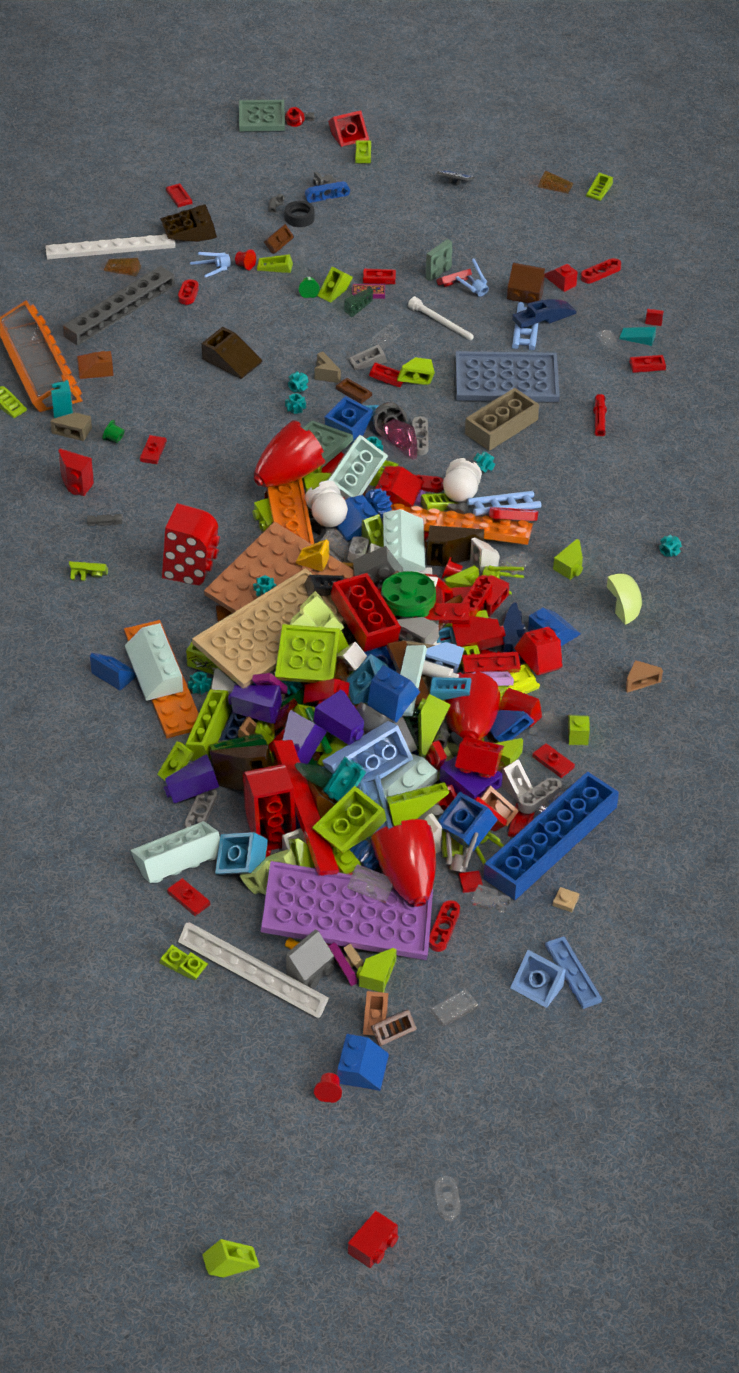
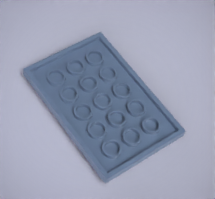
M456 351L457 400L494 401L513 388H516L535 402H559L557 353Z

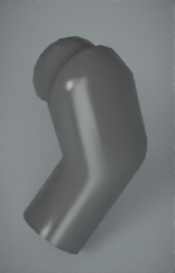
M278 194L269 200V212H276V207L284 203V195Z

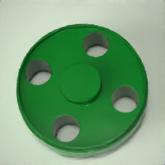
M414 571L395 573L388 577L382 585L381 596L394 616L426 617L429 615V610L436 603L434 582L425 574Z

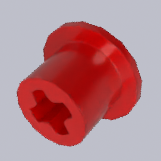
M291 107L285 115L286 123L292 127L301 126L305 119L304 113L297 107Z
M249 249L246 252H237L235 256L236 265L243 266L246 270H251L256 264L254 250Z
M449 557L441 579L444 576L450 577L461 572L463 566L452 562V557Z
M334 1073L323 1074L320 1082L314 1087L315 1097L321 1102L335 1103L339 1101L342 1097L339 1077Z

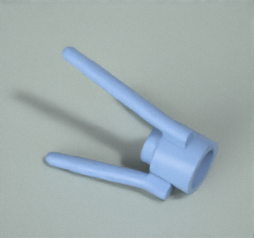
M198 252V255L216 257L211 260L190 262L191 265L215 263L216 267H220L205 274L204 277L225 271L231 264L229 254H225V252Z
M472 259L480 279L474 280L471 276H468L469 280L473 283L472 286L458 276L456 279L473 293L476 292L478 296H484L489 290V287L486 285L487 280L484 278L475 259Z

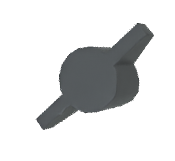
M466 502L458 504L449 503L447 508L459 514L465 515L470 513Z

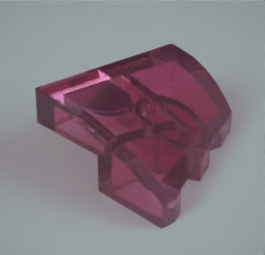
M396 419L385 424L383 427L388 440L402 452L407 450L412 460L416 459L418 448L414 427Z

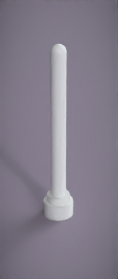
M414 296L410 299L408 303L409 309L423 312L468 340L474 338L473 334L424 306L419 298Z

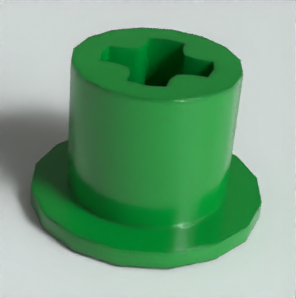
M306 277L300 283L299 293L303 298H315L319 294L320 286L314 278Z
M112 420L107 425L102 439L106 440L108 438L118 443L122 439L125 430L115 425V420Z

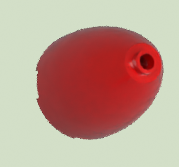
M295 420L289 422L273 437L264 449L254 471L253 479L258 486L275 487L294 482L312 473L326 462L322 457L324 451L319 441L310 430L306 431L300 427V422Z
M476 671V673L462 674L459 672L457 673L459 674L458 678H471L470 695L443 700L450 704L445 715L446 723L451 732H455L463 739L470 737L482 740L492 728L498 714L500 705L499 686L493 678L485 673ZM465 684L461 685V689H465Z
M411 819L401 821V825L393 826L390 829L386 826L372 835L371 842L383 873L393 888L409 904L415 907L425 905L426 901L430 898L436 872V851L431 825H428L426 820Z

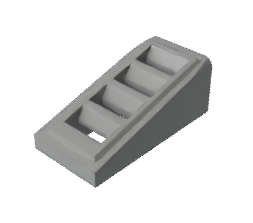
M379 344L349 357V361L355 370L373 366L374 362L379 364L387 362L386 356Z

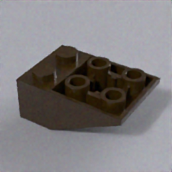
M206 204L160 218L168 239L200 242L217 238Z
M221 327L201 343L203 360L240 379L263 362L235 332L225 327Z
M430 525L427 566L446 567L449 557H452L451 561L454 563L470 560L471 539L475 537L484 542V529Z
M269 745L210 750L216 780L221 787L244 791L243 772L273 766Z

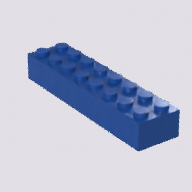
M587 771L484 863L483 879L513 900H516L617 808L619 792Z

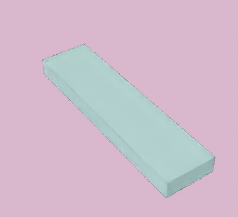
M425 645L407 646L401 669V675L410 679L417 688H419L427 651ZM416 698L402 716L413 715Z

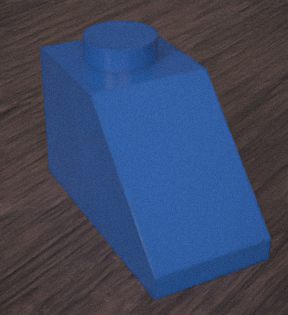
M500 710L490 731L499 742L514 739L535 721L524 711Z

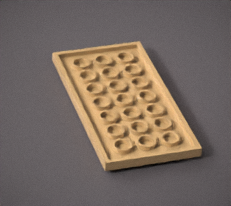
M306 568L192 638V644L241 688L244 689L254 683L252 681L253 675L269 673L276 668L282 624L290 625L292 617L300 611V606L309 597L304 583L309 574H313ZM331 595L321 596L343 625L346 624L332 601Z

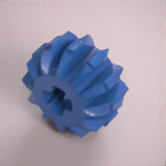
M381 488L372 489L364 496L381 518H383V513L392 510L391 505L393 503L389 500L390 496H387L386 491H382Z
M363 840L350 848L351 852L360 861L361 866L369 871H374L378 868L379 863L373 846L367 840Z

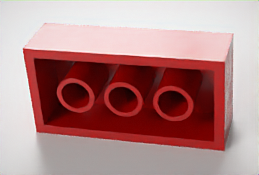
M367 573L333 582L331 599L364 652L388 645V643L398 642L401 626Z

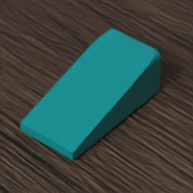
M656 327L623 328L619 339L652 346L656 335Z

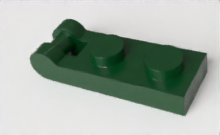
M255 733L210 744L209 747L210 750L259 746L267 745V741L262 734Z

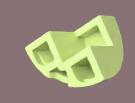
M627 574L608 576L607 588L617 598L615 614L626 625L633 621L640 613L642 606L640 589L635 580Z
M316 591L300 606V611L292 617L290 625L340 628V630L344 628L336 614Z
M292 849L266 857L251 873H242L240 875L242 881L254 894L262 893L266 895L270 862L296 865Z

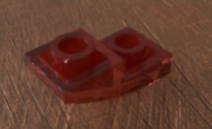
M295 698L280 708L274 723L276 730L281 726L284 729L286 728L290 710L295 712L293 708L298 705Z

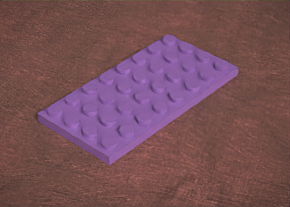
M271 861L260 932L304 939L316 929L328 944L335 942L337 945L345 947L351 944L353 948L375 952H384L395 948L397 949L396 955L427 960L433 889L426 904L415 907L402 898L389 881L344 873L318 876L315 868Z

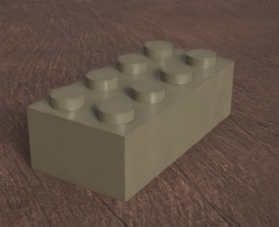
M513 388L468 416L465 420V434L490 451L538 420L539 404L516 388Z

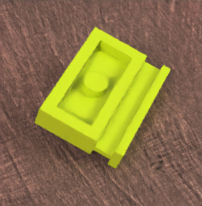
M527 663L520 666V672L510 673L514 683L509 685V688L525 694L539 689L540 684L536 682V678Z

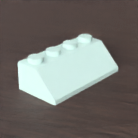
M359 435L327 481L335 482L340 489V495L345 497V500L362 495L388 455Z
M402 509L383 513L384 546H387L402 566V572L425 570L423 519Z
M161 624L142 627L126 643L125 649L146 701L183 692L182 674Z
M411 754L413 760L380 779L385 798L431 786L437 781V770L425 758Z
M202 821L130 851L143 878L150 883H158L164 877L178 875L184 869L195 868L206 860L217 859L220 836L216 829Z

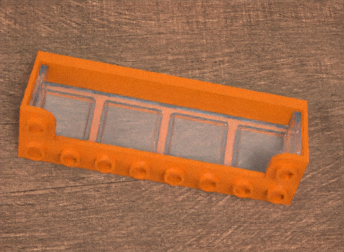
M26 300L1 316L0 337L33 405L38 411L43 412L53 409L51 390L60 388H52V384L64 382L65 380L69 382L72 404L82 402L83 400L80 396L82 392L77 385L75 386L77 382L72 375H69L72 372L67 365H64L67 362L62 355H59L62 352L55 344L56 341L50 334L49 327L44 325L46 324L45 319L42 315L38 316L37 313L39 312L34 304L30 305Z

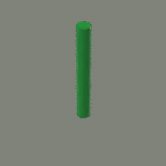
M307 707L305 712L309 721L313 722L314 711L312 707ZM325 735L320 743L325 753L330 754L333 750Z

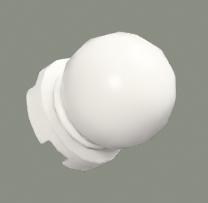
M465 458L456 459L450 463L443 481L444 492L447 497L458 503L467 502L468 498L474 497L482 475L480 467L475 462L465 461Z
M334 481L320 482L319 487L314 490L310 488L307 491L305 501L308 507L312 509L314 519L321 526L329 528L338 526L346 519L348 511L346 501L340 495V489Z

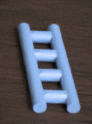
M522 302L518 303L517 313L527 309ZM515 323L512 348L518 349L519 345L529 346V350H535L538 323L531 325V329H521ZM520 334L530 335V339H522Z
M533 491L467 499L468 506L475 505L477 508L473 510L475 516L489 514L490 507L485 508L483 506L486 503H491L493 507L541 508L540 501L533 502L531 499L534 497ZM523 499L525 503L517 504L515 500ZM507 501L509 505L501 506L499 502Z

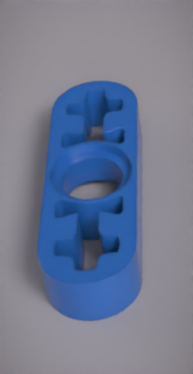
M344 181L314 186L305 191V197L309 203L326 200L327 198L333 199L348 196L350 188ZM326 190H331L330 194L324 195V192Z

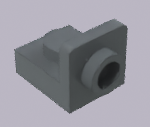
M314 172V186L337 182L332 175L322 177L318 172Z

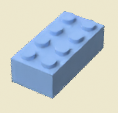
M387 721L363 735L361 739L322 760L330 778L345 756L363 767L366 771L363 778L379 774L380 779L413 760V757L399 726Z

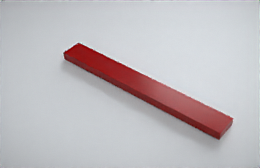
M273 741L272 747L278 764H285L294 787L295 812L318 876L337 874L339 868L330 843L312 828L321 818L293 741Z

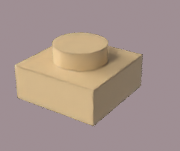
M560 887L553 901V906L572 912L579 899V893Z
M349 944L344 947L347 953L345 958L351 968L354 966L357 969L359 966L363 967L364 962L353 946Z

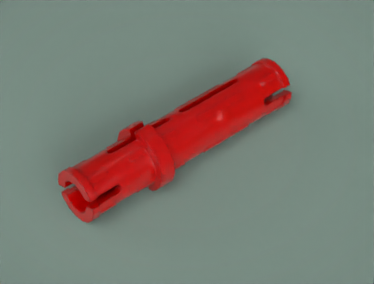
M598 394L594 398L595 406L593 407V413L595 414L596 436H605L606 434L605 414L607 407L605 406L606 398L602 394Z

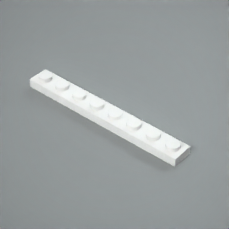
M164 234L46 245L47 259L166 249L175 248V240L168 239L167 235Z
M190 922L185 924L178 940L179 943L317 1018L322 1015L329 999L325 995Z

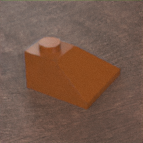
M111 351L93 352L77 356L80 379L114 376Z

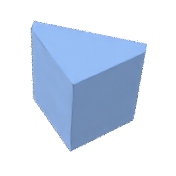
M527 950L510 988L547 1008L564 986L565 969Z

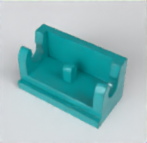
M68 380L52 384V388H60L51 390L54 418L73 413Z
M344 756L323 791L330 798H335L339 802L354 786H358L366 771L361 765Z

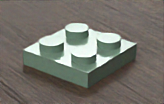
M449 239L426 254L427 280L432 281L451 268L453 250L452 241Z

